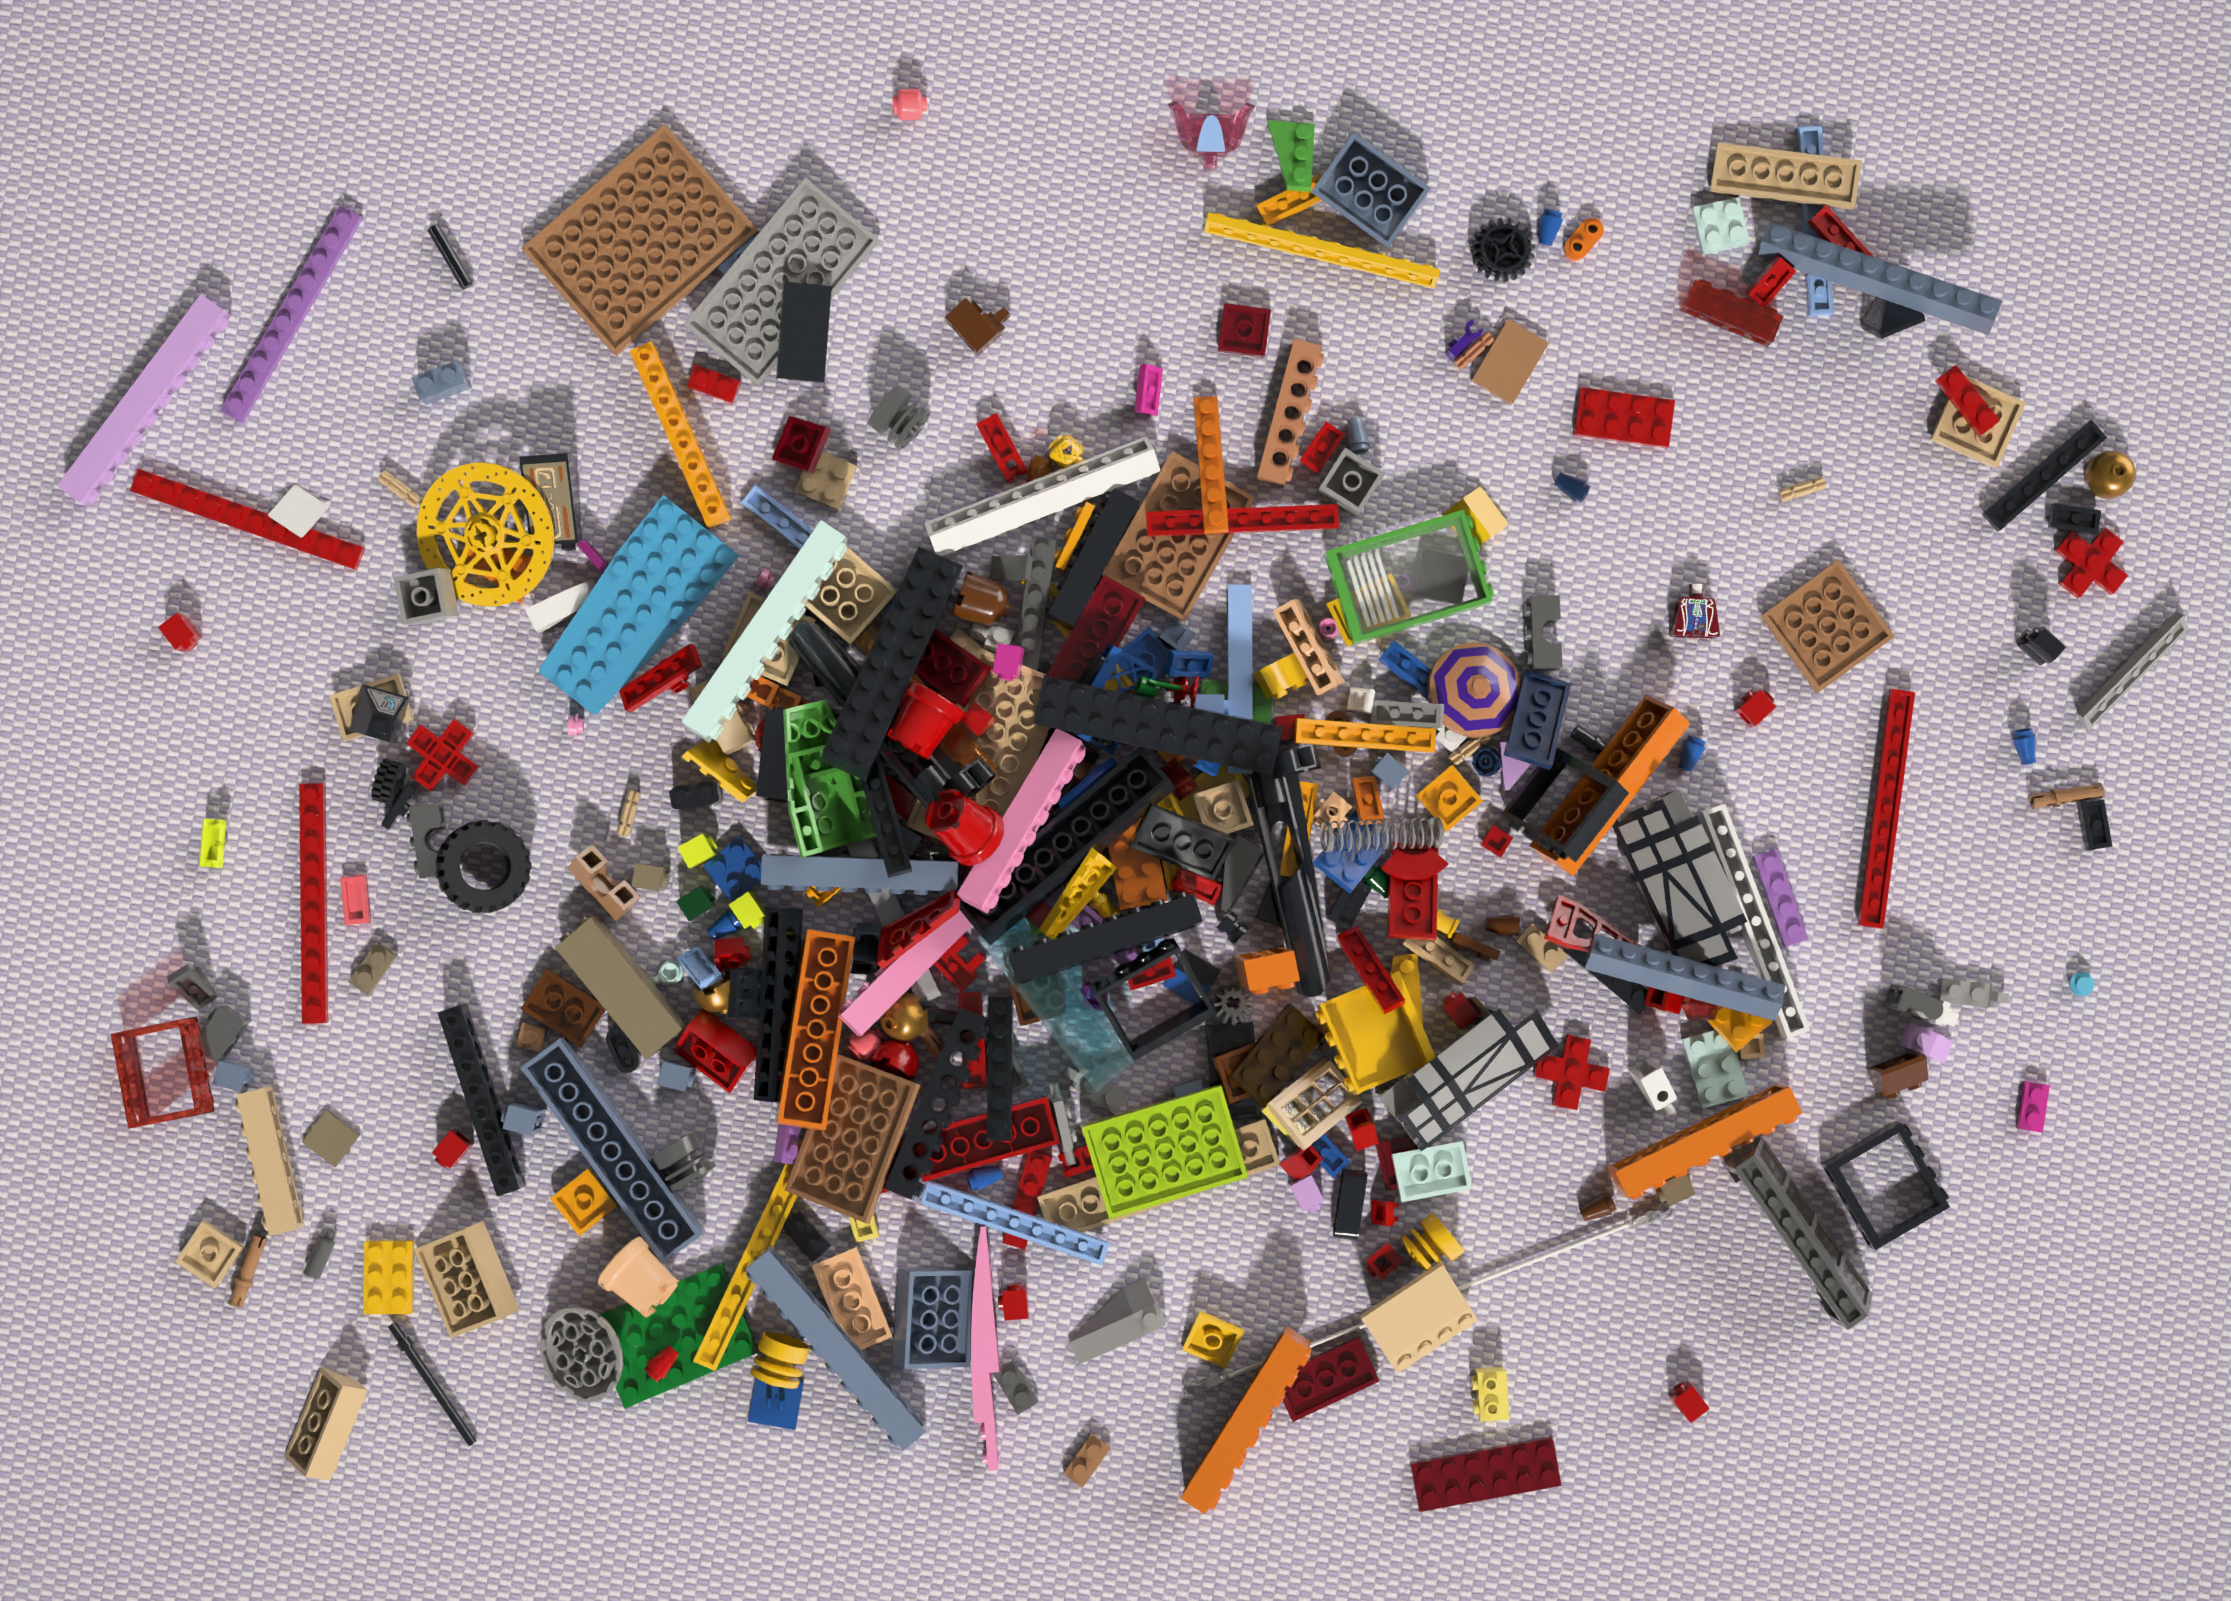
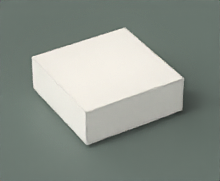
M1350 687L1346 710L1371 714L1375 690Z

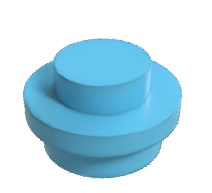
M2075 973L2069 981L2070 990L2075 995L2086 996L2092 992L2094 980L2088 973Z

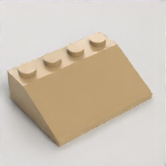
M846 546L847 551L840 561L835 560L832 574L826 581L822 579L819 583L818 588L820 590L813 601L808 599L805 608L852 649L888 606L898 590Z
M484 1221L414 1249L450 1339L503 1319L520 1310Z
M1441 1262L1360 1315V1318L1397 1374L1409 1368L1411 1364L1430 1354L1431 1351L1448 1342L1452 1337L1478 1321Z

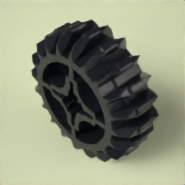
M1498 218L1497 225L1493 220H1489L1488 227L1483 224L1480 227L1481 232H1476L1474 235L1477 240L1471 242V246L1476 249L1471 250L1470 255L1477 257L1473 260V265L1481 264L1477 270L1478 273L1486 270L1485 278L1488 279L1492 274L1494 275V282H1497L1500 276H1502L1504 283H1507L1509 276L1515 281L1517 273L1523 276L1525 274L1524 268L1529 269L1532 265L1528 260H1533L1535 257L1530 252L1535 249V245L1528 244L1532 241L1533 236H1525L1528 228L1525 227L1520 230L1521 223L1519 221L1515 226L1511 225V218H1508L1506 224H1504L1502 218ZM1497 233L1508 234L1506 238L1500 240L1495 237L1493 239L1490 238L1491 235ZM1514 238L1520 245L1521 255L1517 254L1518 251L1512 245ZM1506 242H1508L1506 246L1507 250L1498 259L1497 257L1500 253L1499 250L1502 248V246L1504 247ZM1484 245L1488 246V250L1493 254L1492 262L1486 257ZM1502 261L1510 263L1513 261L1516 263L1511 267H1498V264Z

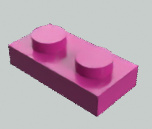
M1140 364L1135 412L1148 416H1158L1162 368L1149 364Z
M2023 1081L2016 1124L2017 1129L2043 1133L2050 1085Z

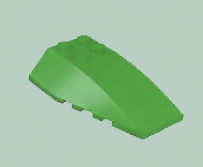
M821 700L784 709L788 811L801 858L876 837L860 778L821 762L823 749L837 722L827 701Z

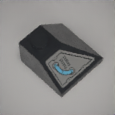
M1875 297L1860 325L1861 329L1883 339L1922 323L1926 319L1922 312Z
M363 684L349 730L383 741L397 743L410 697Z

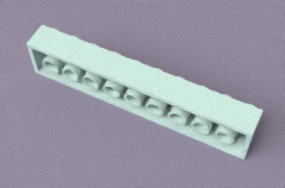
M822 520L818 523L683 718L682 723L686 728L709 743L712 738L714 740L718 739L724 729L722 724L726 718L730 720L738 709L736 704L739 699L744 700L751 691L750 683L753 679L758 680L765 670L764 663L766 660H772L778 652L777 644L779 641L787 639L793 629L791 628L795 619L799 621L805 613V604L808 599L813 601L820 590L818 588L819 583L822 579L826 581L834 570L832 567L835 560L840 561L845 555L847 545L846 537Z

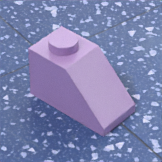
M1506 742L1497 743V750L1501 755L1502 761L1499 770L1501 791L1510 790L1531 765L1504 756Z
M1907 1023L1899 1046L1916 1053L1925 1054L1926 1057L1944 1064L1953 1041L1916 1024Z

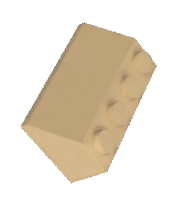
M321 1367L284 1458L305 1477L331 1480L334 1471L337 1469L342 1451L347 1445L351 1429L356 1423L360 1407L365 1401L367 1389L357 1380Z

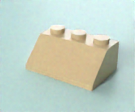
M709 681L689 689L695 701ZM739 702L736 704L738 709L730 720L726 718L722 724L724 729L717 739L722 751L729 755L755 742L753 735L756 733L750 722L745 723L741 715L744 714V710Z

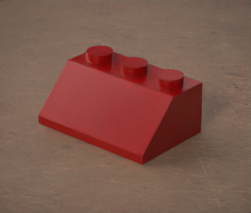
M702 1008L687 1025L673 1051L728 1093H731L755 1061L757 1048L736 1033L734 1029L716 1018L714 1014Z

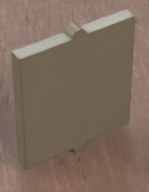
M326 1110L316 1124L311 1125L312 1129L302 1143L332 1166L337 1167L344 1156L351 1152L350 1148L360 1135Z

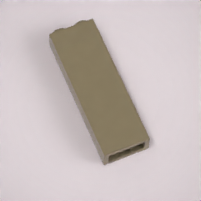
M587 915L576 924L579 928L573 933L568 931L559 938L561 943L555 949L647 1060L685 1030L688 1024L650 980L598 915L593 917Z

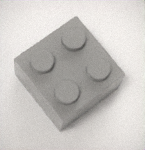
M1344 448L1317 492L1333 503L1338 504V506L1355 517H1358L1385 473Z
M435 568L394 577L402 625H418L459 616L450 569Z

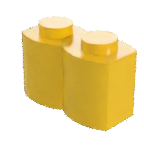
M1295 653L1253 674L1266 700L1271 697L1277 700L1287 695L1286 689L1291 687L1294 691L1307 684L1305 680L1308 678Z

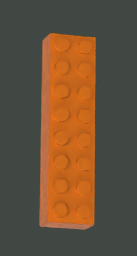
M1645 694L1591 764V767L1615 779L1629 792L1624 801L1576 863L1569 858H1566L1565 861L1553 853L1554 849L1552 848L1549 851L1544 849L1537 843L1538 840L1536 838L1529 846L1545 861L1574 876L1691 723L1674 707ZM1581 777L1541 829V832L1564 845L1605 790Z
M809 929L804 932L774 1124L821 1131L826 1130L842 1020L838 1015L842 1012L840 1007L846 1001L855 937Z
M1280 946L1234 956L1239 984L1255 995L1270 992L1269 987L1272 986L1280 990L1295 987L1294 982L1300 981L1294 950Z
M1777 1083L1607 1166V1169L1618 1192L1627 1198L1636 1199L1645 1194L1644 1190L1652 1186L1656 1189L1667 1184L1666 1180L1673 1176L1679 1178L1688 1174V1169L1695 1165L1702 1167L1710 1163V1158L1716 1155L1722 1157L1733 1151L1732 1147L1738 1144L1745 1146L1753 1142V1137L1761 1133L1764 1136L1776 1130L1775 1126L1784 1123V1125L1793 1123L1798 1119L1797 1116L1803 1112L1791 1088Z
M1288 1326L1284 1328L1186 1483L1180 1499L1203 1514H1206L1208 1509L1214 1510L1222 1494L1220 1490L1228 1488L1235 1473L1233 1471L1234 1468L1239 1470L1245 1461L1247 1447L1251 1449L1254 1447L1261 1432L1259 1428L1263 1427L1265 1429L1272 1418L1273 1411L1271 1409L1273 1406L1279 1407L1285 1397V1387H1291L1298 1376L1299 1370L1297 1368L1299 1365L1304 1367L1310 1358L1312 1351L1310 1349V1340Z

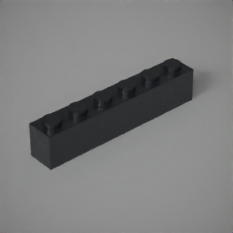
M1115 488L1112 494L1106 493L1101 503V506L1104 507L1101 515L1095 514L1090 524L1093 527L1090 535L1085 534L1079 544V547L1082 548L1079 556L1074 555L1068 565V568L1071 569L1068 577L1063 575L1057 586V589L1060 590L1057 598L1052 596L1046 606V609L1049 610L1047 618L1073 630L1140 501Z

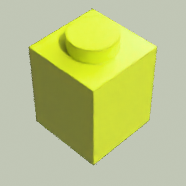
M702 833L677 848L688 868L693 869L716 856L715 849L718 846L712 836L708 837L707 834Z
M753 890L748 891L729 904L744 929L749 927L755 929L764 923L765 908Z

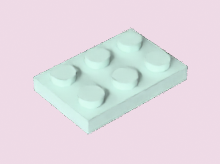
M1715 1029L1681 1039L1702 1109L1749 1096L1737 1053Z
M1463 1141L1428 1147L1422 1152L1420 1149L1391 1154L1400 1202L1473 1189Z

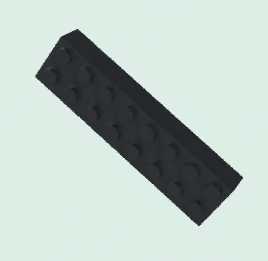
M1187 892L1174 895L1170 902L1165 903L1164 899L1150 903L1148 909L1141 910V907L1126 911L1127 913H1125L1124 917L1118 918L1116 914L1104 918L1100 925L1095 926L1094 922L1080 926L1078 932L1072 933L1071 930H1067L1057 934L1054 940L1049 941L1048 937L1034 941L1033 947L1025 949V946L1022 945L1011 949L1006 960L1015 987L1199 926L1203 919L1194 894L1187 895Z

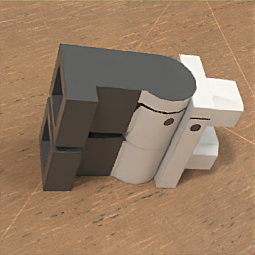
M1892 984L1883 1004L1884 1007L1895 1011L1906 1012L1908 1009L1913 1016L1922 1018L1921 1021L1933 1025L1942 1026V1024L1955 1026L1959 1017L1958 1012L1949 1009L1951 1003L1937 1000L1902 985Z

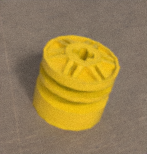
M1433 1212L1420 1221L1425 1231L1422 1235L1415 1229H1410L1416 1238L1415 1241L1411 1242L1405 1234L1401 1237L1408 1254L1424 1271L1432 1268L1431 1265L1434 1262L1437 1264L1441 1262L1444 1266L1440 1258L1443 1255L1449 1260L1454 1261L1465 1252Z
M770 1331L763 1332L758 1349L767 1356H755L754 1362L757 1365L751 1367L750 1374L772 1386L791 1389L798 1388L800 1380L797 1377H801L803 1371L794 1364L806 1363L810 1352L809 1344L785 1334Z

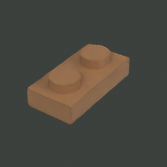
M1090 1433L1063 1471V1474L1083 1488L1109 1452L1111 1446Z

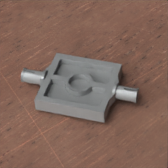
M1057 1082L1049 1084L1051 1102L1053 1101L1066 1165L1076 1163L1073 1142H1077L1075 1126H1070L1068 1118H1072L1069 1102L1064 1103V1099L1060 1094L1059 1083Z

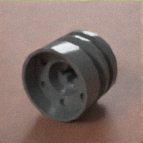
M898 385L878 404L868 420V425L880 435L891 429L887 440L890 443L896 440L895 447L902 450L921 433L931 411L927 407L920 410L922 404L919 401L908 407L912 396Z
M696 1130L651 1156L659 1170L667 1167L672 1169L664 1178L665 1181H668L676 1176L678 1182L669 1186L672 1192L687 1188L707 1176L711 1169L716 1166L714 1161L706 1165L702 1164L701 1161L710 1156L709 1152L697 1155L695 1152L704 1144Z

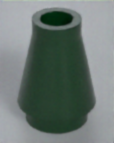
M1373 864L1362 878V883L1371 887V889L1386 899L1388 898L1389 880L1381 867Z

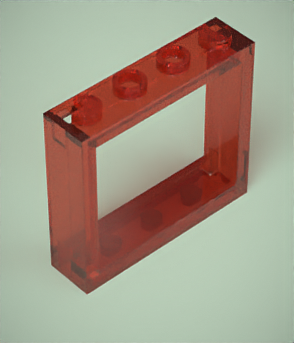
M197 1016L110 1034L128 1129L215 1112ZM179 1028L194 1108L150 1117L136 1036Z

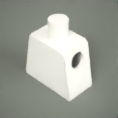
M1647 1058L1628 1069L1648 1105L1655 1110H1659L1662 1117H1668L1676 1111L1672 1102L1677 1097L1662 1067Z

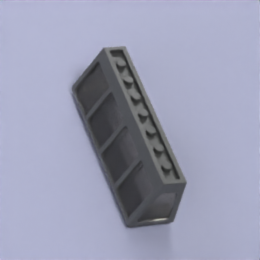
M1761 1135L1758 1136L1753 1142L1721 1162L1735 1183H1738L1740 1180L1743 1182L1823 1296L1819 1303L1831 1320L1849 1330L1866 1318L1869 1314L1872 1292Z

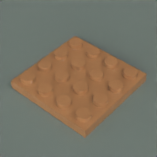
M1839 560L1833 562L1759 616L1815 693H1819L1895 637Z

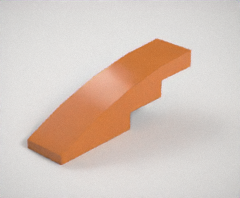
M762 677L758 680L753 679L750 683L751 691L747 695L748 698L772 710L773 706L792 708L812 703Z

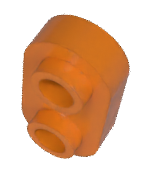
M1588 218L1581 223L1564 244L1563 252L1567 259L1571 261L1582 260L1598 242L1604 232V227L1600 220ZM1589 226L1595 227L1596 232H1595V233L1589 232L1588 227H1589ZM1573 244H1578L1581 250L1575 251Z

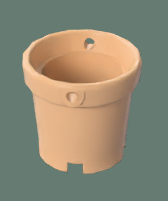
M642 1236L636 1237L625 1245L606 1265L598 1278L599 1286L606 1291H613L644 1317L653 1314L656 1310L652 1305H662L674 1292L678 1285L676 1283L679 1282L654 1255Z

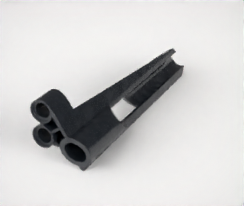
M799 622L792 632L789 644L843 708L862 666L822 626L814 623ZM885 742L879 751L926 810L931 801L936 803L941 798L938 794L942 791L957 789L968 798H971L996 776L995 772L982 757L970 765L967 763L961 769L939 745L933 751L929 760L918 755L917 760L914 762H906L896 757Z

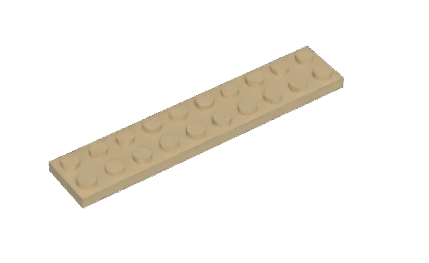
M1265 1118L1234 1129L1248 1176L1279 1166L1280 1161ZM1096 1176L1037 1196L1045 1220L1080 1232H1086L1182 1199L1178 1198L1109 1219Z

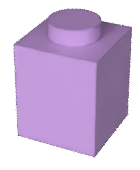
M1311 1174L1295 1182L1288 1183L1303 1212L1308 1210L1310 1213L1321 1207L1320 1203L1324 1199Z

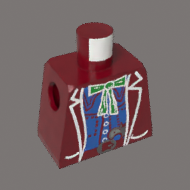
M1689 584V596L1677 599L1670 637L1705 639L1720 637L1715 598H1703V584Z

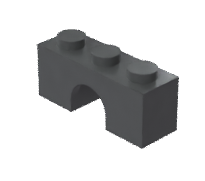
M1560 595L1530 596L1527 598V602H1524V616H1528V626H1525V640H1529V650H1526V664H1530V670L1559 669L1563 667L1562 643H1550L1545 640L1542 628L1546 622L1561 619Z
M443 803L409 807L407 823L409 827H412L413 837L410 838L412 850L416 852L417 860L414 861L415 873L419 875L420 879L436 877L435 862L439 851L431 847L429 839L434 830L447 827Z

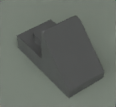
M187 964L167 976L168 983L196 1010L218 998L200 967L192 969Z

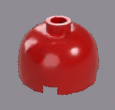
M886 1040L878 1046L870 1058V1061H874L872 1065L875 1068L909 1081L914 1080L919 1069V1057L912 1048L913 1044L909 1041Z

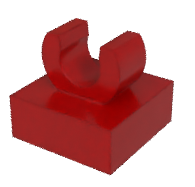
M1371 1199V1224L1394 1226V1222L1399 1220V1217L1394 1216V1208H1398L1399 1204L1394 1203V1201Z

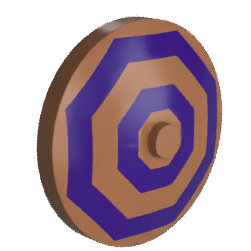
M1463 643L1446 651L1435 662L1428 677L1427 695L1429 703L1444 704L1443 725L1465 737L1481 738L1493 735L1510 724L1522 682L1513 662L1500 650L1483 643Z

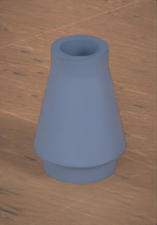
M1351 418L1348 420L1346 448L1356 455L1368 452L1370 443L1362 424V418Z

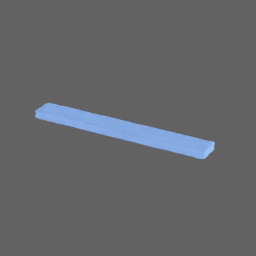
M1822 126L1797 127V152L1824 156ZM1801 203L1803 233L1821 239L1807 222L1822 206ZM1805 273L1808 317L1833 315L1832 282Z
M756 484L753 485L740 502L799 550L814 531ZM894 598L884 609V611L880 614L884 618L886 617Z
M1228 584L1229 714L1253 719L1252 585ZM1228 766V774L1253 773L1251 770Z
M931 1180L926 1181L919 1202L920 1204L1101 1266L1110 1244L1109 1241Z

